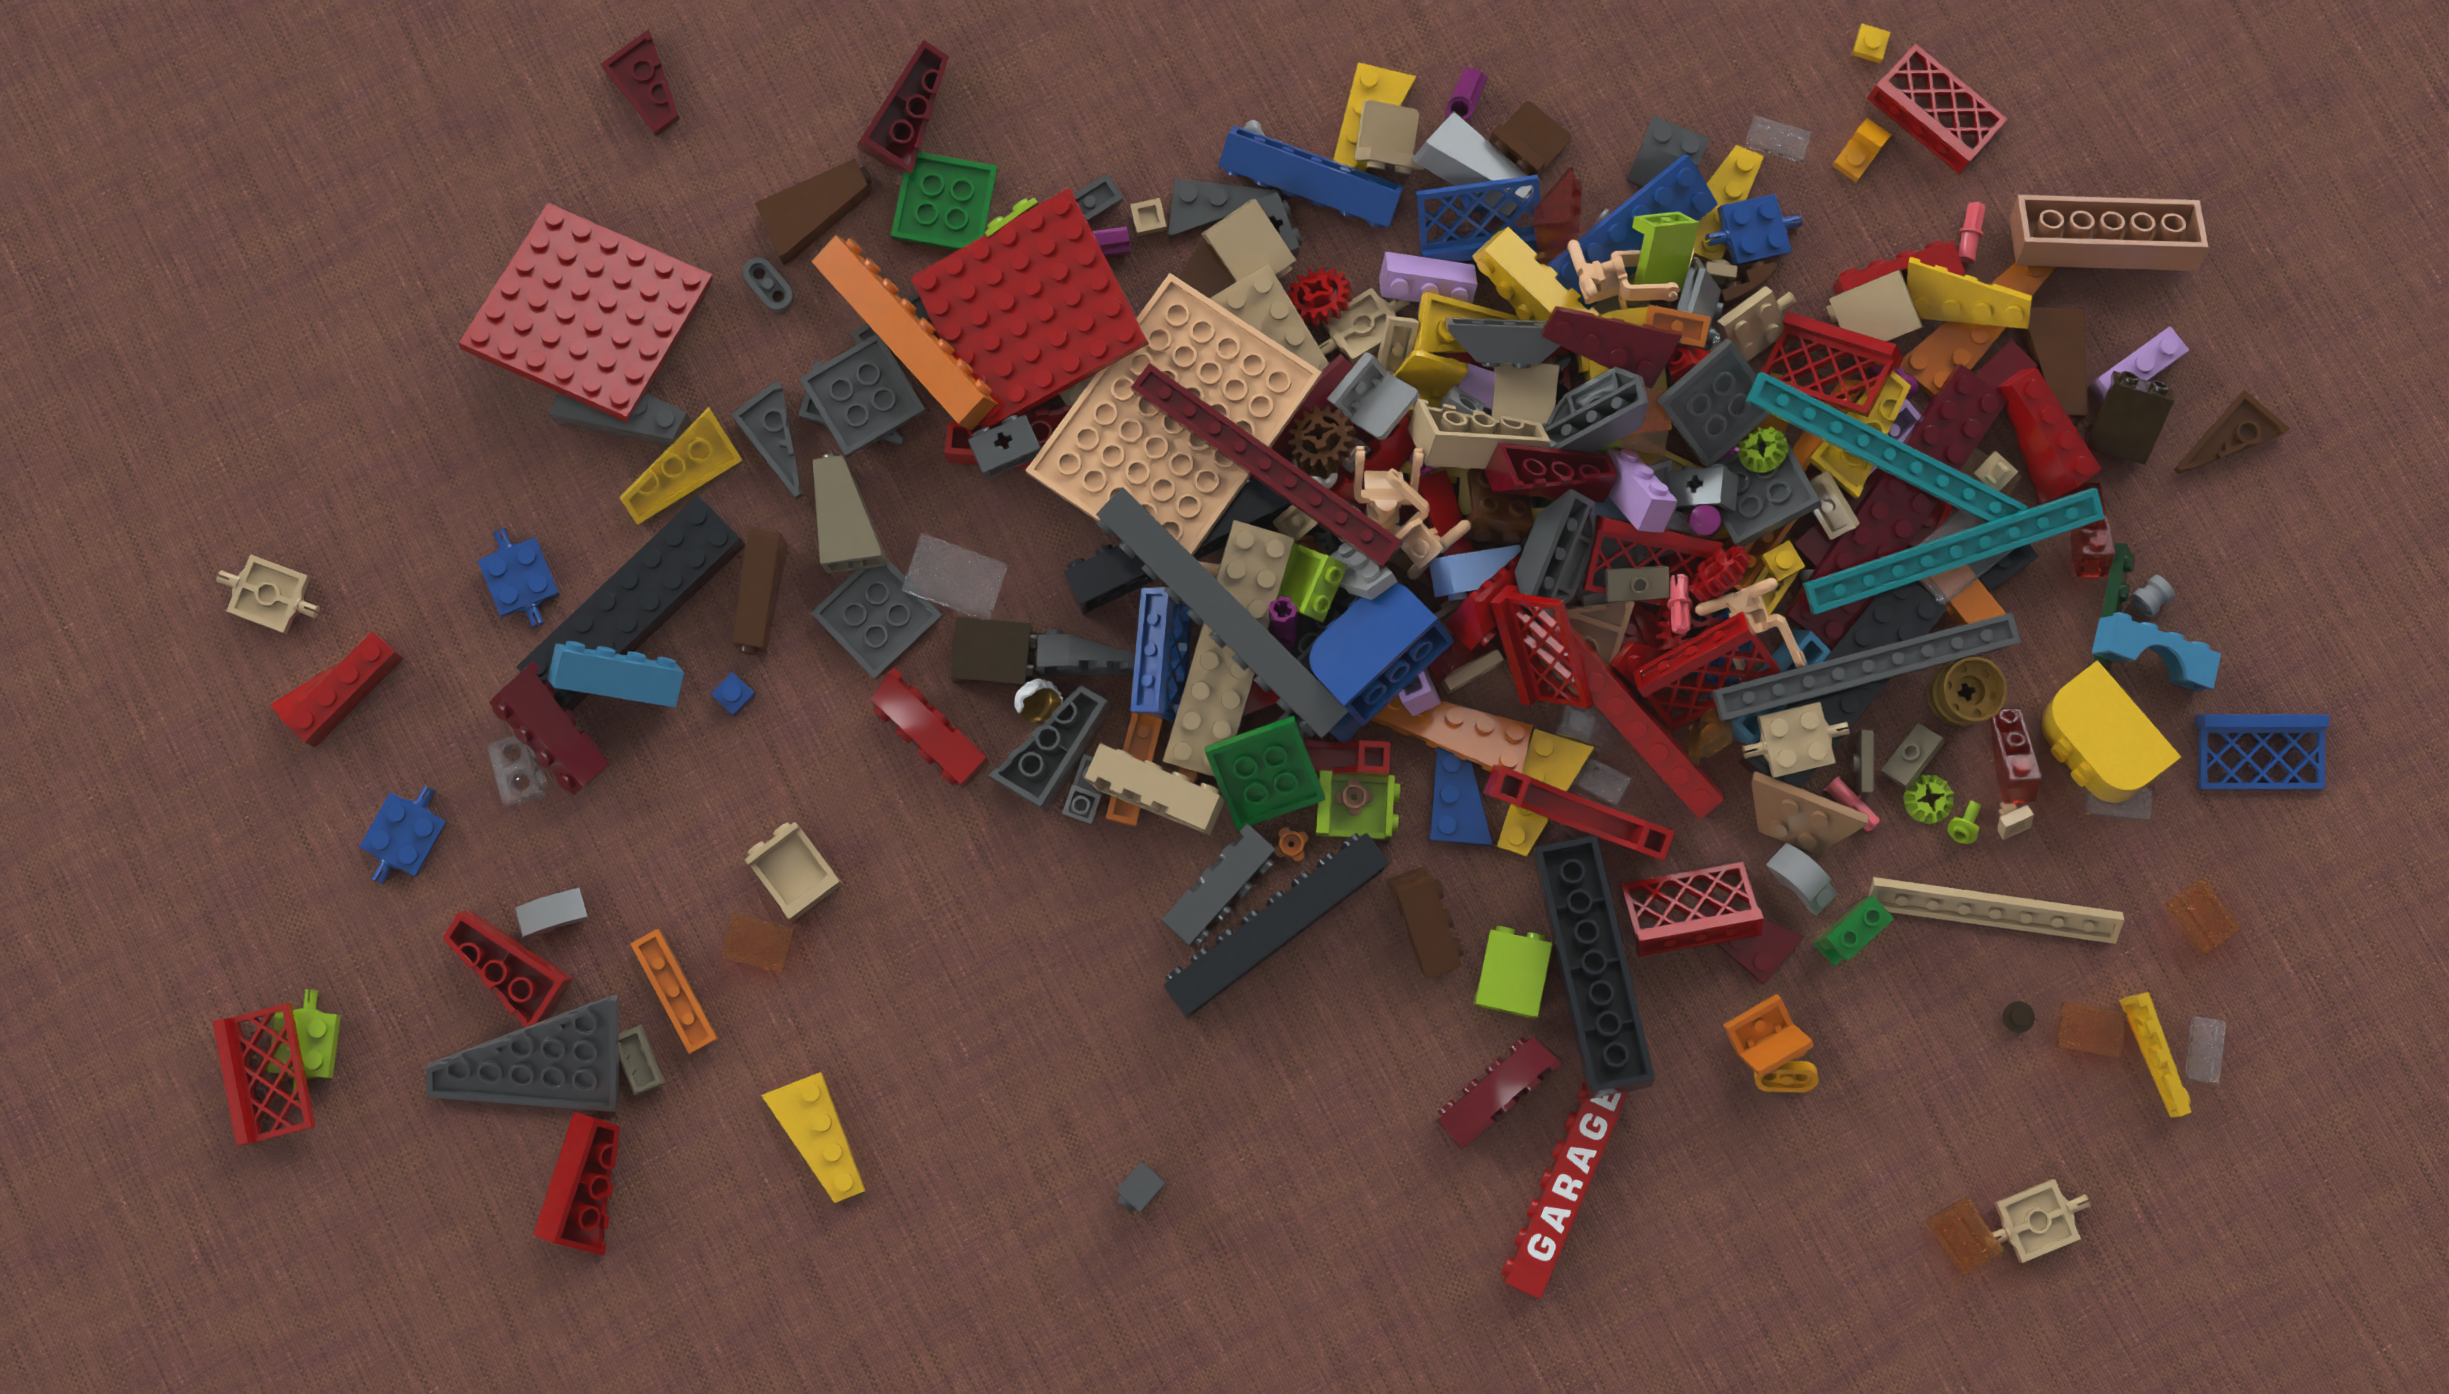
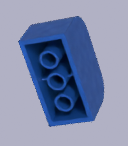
M1395 583L1373 600L1363 597L1355 599L1349 605L1348 610L1338 619L1331 621L1325 631L1316 639L1310 651L1309 661L1314 675L1363 727L1455 641L1438 618L1408 588Z

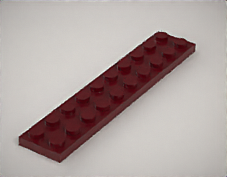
M1957 364L1903 443L1960 471L2008 400L1964 365ZM1883 471L1854 512L1860 524L1835 539L1806 582L1905 550L1940 499ZM1803 586L1784 615L1803 630L1812 631L1832 650L1859 618L1873 596L1818 614H1812Z

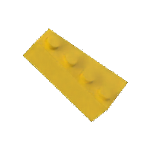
M1509 227L1495 233L1471 256L1476 261L1478 269L1496 285L1498 293L1516 309V314L1521 320L1548 321L1555 306L1593 313L1595 316L1600 315L1593 307L1587 310L1578 301L1581 295L1573 288L1569 291L1557 281L1558 273L1550 266L1539 264L1536 261L1537 253Z

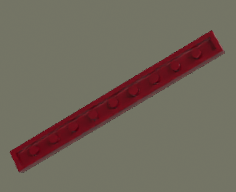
M1149 363L1131 386V390L1382 569H1384L1402 545V541L1152 364Z

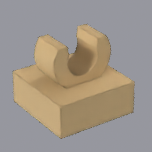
M1994 451L1973 472L1985 485L1997 491H2000L2018 473L1997 451Z
M2011 798L1999 804L2002 809L1998 810L2001 817H1999L1997 831L2003 840L2031 828L2034 814L2028 805L2017 809L2016 804Z

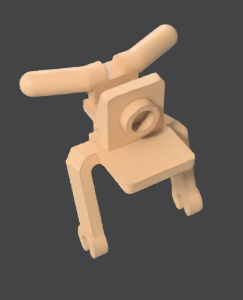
M1570 240L1568 242V250L1576 273L1579 276V287L1586 304L1615 296L1620 310L1627 309L1626 300H1665L1673 302L1678 299L1677 293L1680 289L1678 284L1674 282L1631 285L1628 283L1625 267L1638 266L1641 250L1615 251L1611 254L1610 261L1600 263L1597 260L1592 262L1593 264H1588L1585 261L1579 242L1577 240Z
M1356 446L1354 497L1358 503H1367L1365 511L1367 517L1394 535L1402 527L1395 525L1399 523V508H1401V505H1412V503L1387 482L1385 477L1389 471H1365L1364 490H1362L1365 451L1364 446ZM1414 448L1410 486L1417 493L1420 468L1423 465L1422 448Z
M1392 468L1386 473L1385 479L1420 510L1394 534V536L1402 541L1400 547L1414 562L1407 571L1408 577L1410 579H1417L1429 567V563L1437 558L1439 553H1444L1471 529V523L1468 520H1462L1443 537H1439L1435 527L1428 529L1423 523V520L1428 517L1430 511L1429 503Z
M1768 578L1745 587L1738 592H1732L1696 606L1695 611L1699 616H1704L1727 607L1731 611L1729 613L1730 618L1743 611L1756 634L1777 626L1796 668L1806 666L1805 656L1799 650L1785 617L1779 614L1768 616L1761 595L1777 588L1778 582L1776 579ZM1733 658L1736 669L1744 670L1746 665L1744 660Z

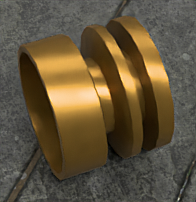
M1981 657L1963 658L1941 667L1930 678L1927 688L1928 705L1933 714L1943 723L1954 727L1969 726L1990 719L1998 714L2004 706L2007 697L2006 679L2000 668L1990 660ZM1964 690L1966 696L1959 697L1958 691Z

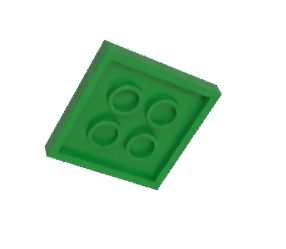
M918 152L912 174L903 173L891 239L958 251L983 237L987 228L998 166Z
M1294 716L1204 747L1205 754L1237 830L1243 829L1246 824L1252 826L1326 800Z

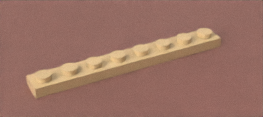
M1873 877L1868 897L1873 895L1888 912L2113 944L2117 943L2124 923L2123 912L1876 877Z

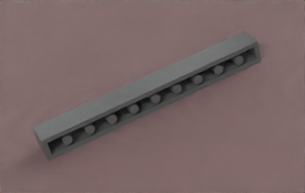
M1124 487L1096 513V516L1100 519L1096 524L1109 537L1113 533L1123 541L1119 547L1131 559L1137 555L1145 563L1141 569L1154 582L1160 578L1168 586L1164 592L1176 604L1182 600L1190 608L1186 612L1187 615L1199 626L1204 622L1212 630L1209 636L1221 648L1227 645L1235 653L1231 658L1244 671L1248 667L1258 675L1254 681L1266 693L1272 689L1280 697L1276 703L1288 715L1294 711L1302 719L1298 725L1310 737L1317 734L1323 738L1348 712Z

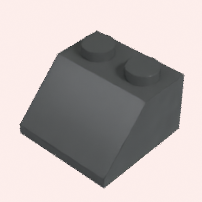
M1653 116L1626 181L1643 188L1683 154L1689 155L1698 168L1710 138Z

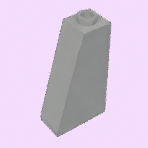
M1455 112L1428 138L1412 158L1416 164L1455 186L1528 176ZM1532 185L1520 187L1513 195L1524 203L1530 196L1529 191L1532 189ZM1498 190L1489 191L1483 199L1494 207L1504 194ZM1509 199L1499 211L1509 216L1516 207L1519 208L1520 206Z

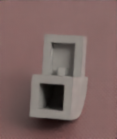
M1786 843L1766 864L1778 882L1795 892L1809 912L1816 916L1838 894L1829 882L1831 880L1829 875L1813 859L1789 843Z

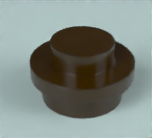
M2015 1001L2005 1007L2002 1018L2005 1026L2010 1031L2023 1033L2033 1026L2035 1014L2027 1003Z

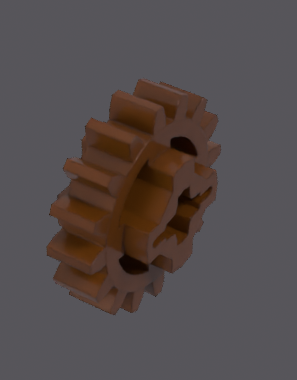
M1318 405L1315 406L1313 414H1309L1306 410L1303 411L1305 418L1302 421L1299 419L1294 420L1297 429L1289 430L1292 440L1288 441V445L1292 450L1291 453L1296 461L1300 460L1305 469L1311 464L1314 472H1318L1320 466L1323 465L1326 471H1330L1331 464L1334 462L1340 467L1342 465L1340 458L1342 456L1350 458L1351 455L1348 448L1356 447L1353 437L1357 434L1352 426L1349 416H1345L1340 408L1334 412L1330 405H1327L1324 411H1320Z

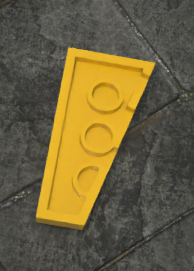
M2149 992L2119 1000L2170 1118L2181 1117L2191 1113L2189 1094L2181 1084L2177 1067L2171 1056Z
M822 1072L761 1095L834 1203L866 1191Z

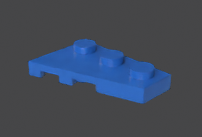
M1437 747L1430 841L1492 846L1472 762L1468 759L1463 761L1459 757L1454 756V753Z

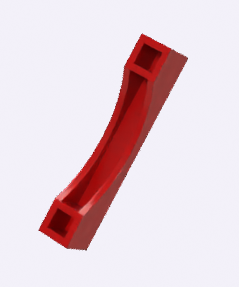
M1493 765L1483 792L1484 795L1590 835H1597L1598 838L1662 861L1665 860L1675 831L1574 795L1504 766Z

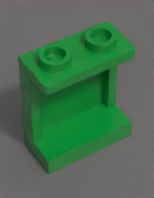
M1871 895L1856 902L1812 944L1834 967L1841 960H1850L1893 920V916Z

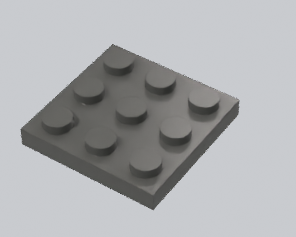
M877 334L799 378L846 458L926 413V409L888 346Z
M1727 338L1656 400L1700 462L1707 468H1709L1710 464L1718 461L1770 415V413L1746 402L1757 376L1734 343Z
M1761 441L1757 450L1762 457H1765L1764 452L1767 446ZM1789 444L1785 460L1777 468L1768 472L1757 473L1748 470L1742 465L1738 452L1715 463L1727 466L1728 470L1739 476L1735 512L1720 513V517L1735 546L1741 545L1743 547L1822 506Z
M889 560L886 566L857 569L811 612L812 616L875 681L943 618L942 614Z

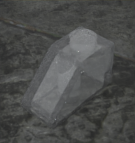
M1565 705L1556 735L1593 746L1595 750L1615 755L1621 733L1605 715L1590 709Z

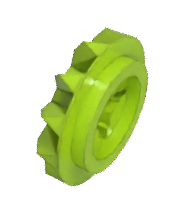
M1758 426L1757 431L1748 433L1746 438L1739 442L1738 456L1742 465L1748 470L1757 473L1768 472L1777 468L1785 460L1788 453L1786 438L1781 431H1776L1772 426L1768 429H1762ZM1761 441L1767 446L1764 452L1765 457H1762L1757 450Z
M1923 774L1918 776L1908 790L1905 789L1904 805L1907 812L1915 820L1925 824L1937 823L1945 819L1953 808L1954 792L1949 787L1948 781L1941 779L1937 775ZM1926 790H1929L1931 795L1941 796L1933 802L1934 807H1930L1928 802L1917 801L1926 795Z

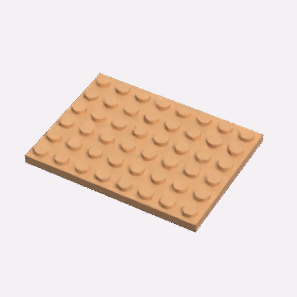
M1169 273L1137 317L1149 344L1096 373L1028 466L1026 473L1096 521L1100 520L1096 513L1124 487L1194 556L1251 475L1131 390L1133 383L1150 363L1271 448L1321 379L1322 372Z

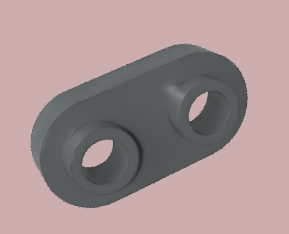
M762 257L750 259L743 268V276L746 283L769 310L776 313L788 310L794 301L791 287L767 259ZM763 271L765 276L762 279H756L755 274ZM782 294L784 298L781 302H775L773 300L774 296Z

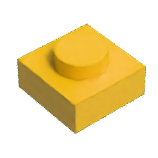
M1861 24L1852 55L1881 63L1891 32Z
M1790 540L1761 556L1771 576L1778 583L1805 567Z

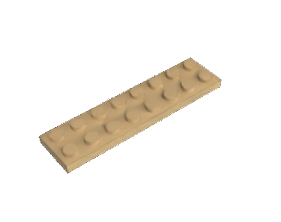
M1233 520L1216 580L1264 628L1268 629L1270 622L1269 605L1271 601L1277 599L1294 538ZM1203 622L1163 762L1214 776L1204 747L1237 735L1255 672L1249 667L1244 671L1231 658L1235 653L1227 645L1221 648L1209 636L1212 630Z

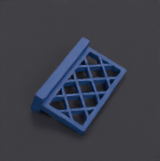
M1538 175L1416 191L1420 237L1419 253L1421 257L1452 262L1473 260L1471 256L1495 233L1507 227H1512L1513 229L1511 230L1533 251L1544 250ZM1532 185V194L1524 203L1513 195L1520 187ZM1498 190L1504 195L1493 207L1483 198L1489 191ZM1468 194L1473 200L1464 211L1453 204L1459 195ZM1437 198L1443 204L1432 215L1425 209L1424 200ZM1509 199L1520 206L1510 218L1499 211ZM1479 203L1489 210L1480 222L1469 216ZM1450 207L1459 216L1450 226H1447L1439 218ZM1526 211L1533 216L1534 226L1520 227L1515 222ZM1495 215L1506 222L1499 231H1490L1485 227ZM1466 219L1475 228L1469 235L1461 236L1455 230ZM1434 224L1445 230L1439 239L1427 240L1426 233Z
M1141 588L1130 711L1136 714H1148L1174 724L1185 687L1184 682L1188 676L1192 619L1186 612L1190 608L1182 600L1176 604L1164 592L1166 588ZM1167 684H1168V687H1169V692H1167V689H1166V685H1167Z
M2195 714V726L2198 727V789H2325V727H2329L2328 714ZM2208 733H2218L2227 742L2216 754L2207 746ZM2226 733L2236 734L2232 738H2230ZM2244 733H2249L2257 741L2247 753L2235 743ZM2257 733L2266 734L2261 738ZM2274 733H2280L2288 741L2278 753L2266 743ZM2288 733L2297 734L2292 738ZM2305 733H2316V746L2307 753L2297 741ZM2261 746L2273 757L2262 769L2250 758ZM2292 746L2304 757L2293 769L2281 758ZM2230 747L2242 757L2231 769L2220 759ZM2207 754L2211 757V759L2208 762ZM2216 762L2226 774L2218 782H2207V770ZM2245 762L2257 772L2249 782H2242L2234 774ZM2276 762L2288 772L2280 782H2273L2266 774ZM2307 762L2316 769V782H2305L2297 774ZM2231 777L2235 782L2226 781ZM2262 777L2266 782L2257 781ZM2293 777L2297 782L2288 781Z

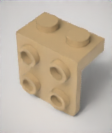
M1373 100L1365 101L1362 106L1354 160L1367 162V167L1385 170V166L1393 167L1395 173L1412 175L1413 170H1424L1423 167L1412 160L1415 156L1413 152L1419 112L1413 108Z

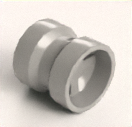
M2154 575L2147 581L2146 587L2139 588L2131 594V600L2136 608L2149 618H2152L2160 611L2161 605L2168 604L2176 598L2172 586L2159 575Z

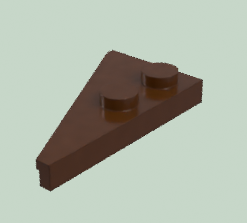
M2244 390L2173 470L2180 475L2281 436L2290 428Z

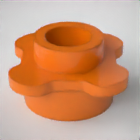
M1287 827L1281 828L1278 832L1280 839L1275 847V855L1279 858L1284 856L1291 857L1296 862L1301 861L1304 858L1303 848L1304 844L1308 842V835L1303 831L1298 833L1290 831ZM1293 842L1294 847H1289L1288 843Z

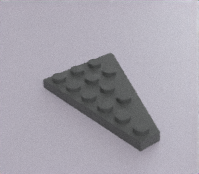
M619 995L605 997L429 1063L426 1068V1097L616 1112L619 1106Z

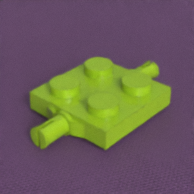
M305 989L303 1008L293 1010L306 1080L316 1077L333 1078L341 1015L327 1014L316 1010L319 991ZM283 1012L276 1013L273 1029L280 1033L285 1024ZM272 1036L271 1046L276 1040L274 1036ZM282 1042L274 1057L286 1064L291 1056L290 1047ZM272 1062L268 1065V1073L280 1074L282 1071L280 1067ZM288 1073L287 1076H289L290 1078H294L292 1087L293 1094L294 1090L297 1087L296 1078Z

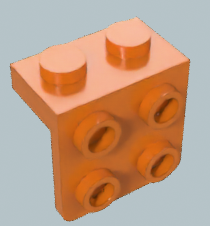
M1777 994L1723 1024L1737 1056L1759 1076L1775 1073L1780 1066L1792 1059L1801 1058L1814 1046L1811 1038L1793 1024L1782 998Z

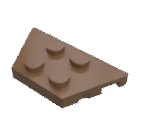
M1636 600L1614 601L1567 608L1566 613L1569 623L1613 670L1609 663L1619 653ZM1553 669L1550 670L1558 679H1561L1563 682H1565V680L1557 672H1555ZM1568 683V684H1567V688H1568L1572 693H1574L1575 695L1579 696L1578 691H1576V690ZM1594 703L1590 706V710L1593 713L1599 714L1600 710Z
M1755 771L1751 784L1758 832L1814 854H1819L1867 825L1869 815L1759 772Z

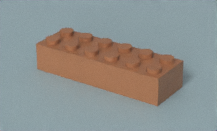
M2018 195L2009 218L2016 266L2198 271L2209 248L2200 200Z

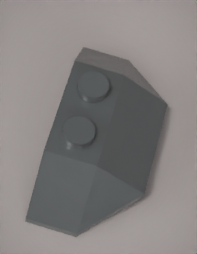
M1692 257L1677 310L1711 317L1705 348L1693 346L1705 350L1706 345H1713L1717 329L1712 328L1714 320L1717 321L1721 318L1724 303L1719 302L1721 289L1697 257ZM1678 343L1676 348H1680L1685 344Z
M1448 317L1445 320L1450 334L1476 362H1481V365L1485 367H1499L1500 363H1511L1516 368H1530L1531 364H1540L1560 347V345L1541 336V331L1547 321Z
M1614 367L1566 393L1552 411L1547 423L1542 425L1551 441L1548 448L1595 453L1640 429L1649 406L1643 377Z
M1569 489L1537 515L1515 570L1520 594L1563 600L1564 605L1574 597L1589 560L1596 533V521L1593 513L1595 502ZM1543 609L1549 616L1554 612L1551 609Z

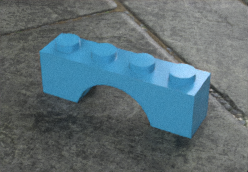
M2116 612L2113 613V616L2099 619L2091 654L2121 663L2136 660L2140 653L2147 648L2155 652L2163 660L2168 671L2170 683L2192 691L2214 688L2221 653L2210 650V645L2203 642L2186 641L2184 636L2179 633L2159 631L2158 626L2152 623L2135 622L2132 620L2131 615Z

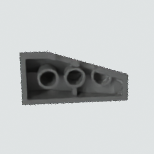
M1059 629L1045 630L1044 635H1038L1037 668L1040 677L1134 675L1135 654L1071 634H1063V630Z

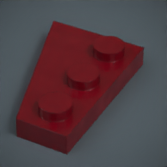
M649 29L600 64L655 136H658L680 119Z
M1706 904L1699 913L1706 917H1713L1717 915L1719 910ZM1729 906L1730 908H1732V909H1734V910H1736V911H1738V912L1742 911V910H1739V909H1737V908H1735V907ZM1763 919L1762 935L1715 944L1761 984H1765L1804 936Z

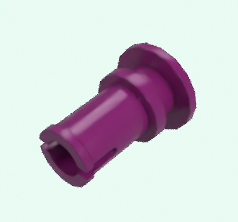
M1704 504L1692 511L1689 522L1695 533L1712 537L1720 531L1721 517L1715 507Z

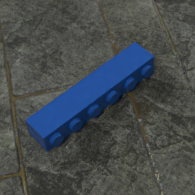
M1235 125L1228 132L1218 167L1224 168L1225 172L1235 177L1244 175L1252 178L1253 182L1263 187H1270L1272 185L1282 189L1281 192L1285 195L1308 198L1313 205L1319 207L1330 206L1339 209L1338 212L1346 217L1354 218L1358 216L1367 219L1366 222L1378 228L1390 227L1405 187Z

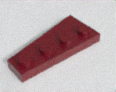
M1555 306L1541 331V336L1608 369L1618 367L1643 377L1645 386L1652 389L1680 341L1682 333L1681 331L1671 329L1667 331L1657 329L1651 325H1638L1625 322L1622 319H1609L1595 316L1593 313Z

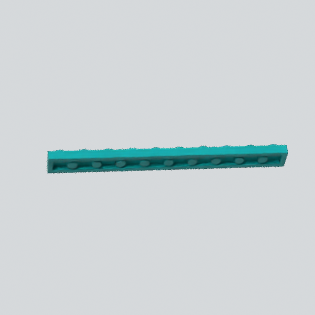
M1764 372L1757 374L1746 399V402L1986 523L2027 510L2028 506Z
M2091 488L1803 583L1810 611L1812 614H1818L2105 519L2098 490Z

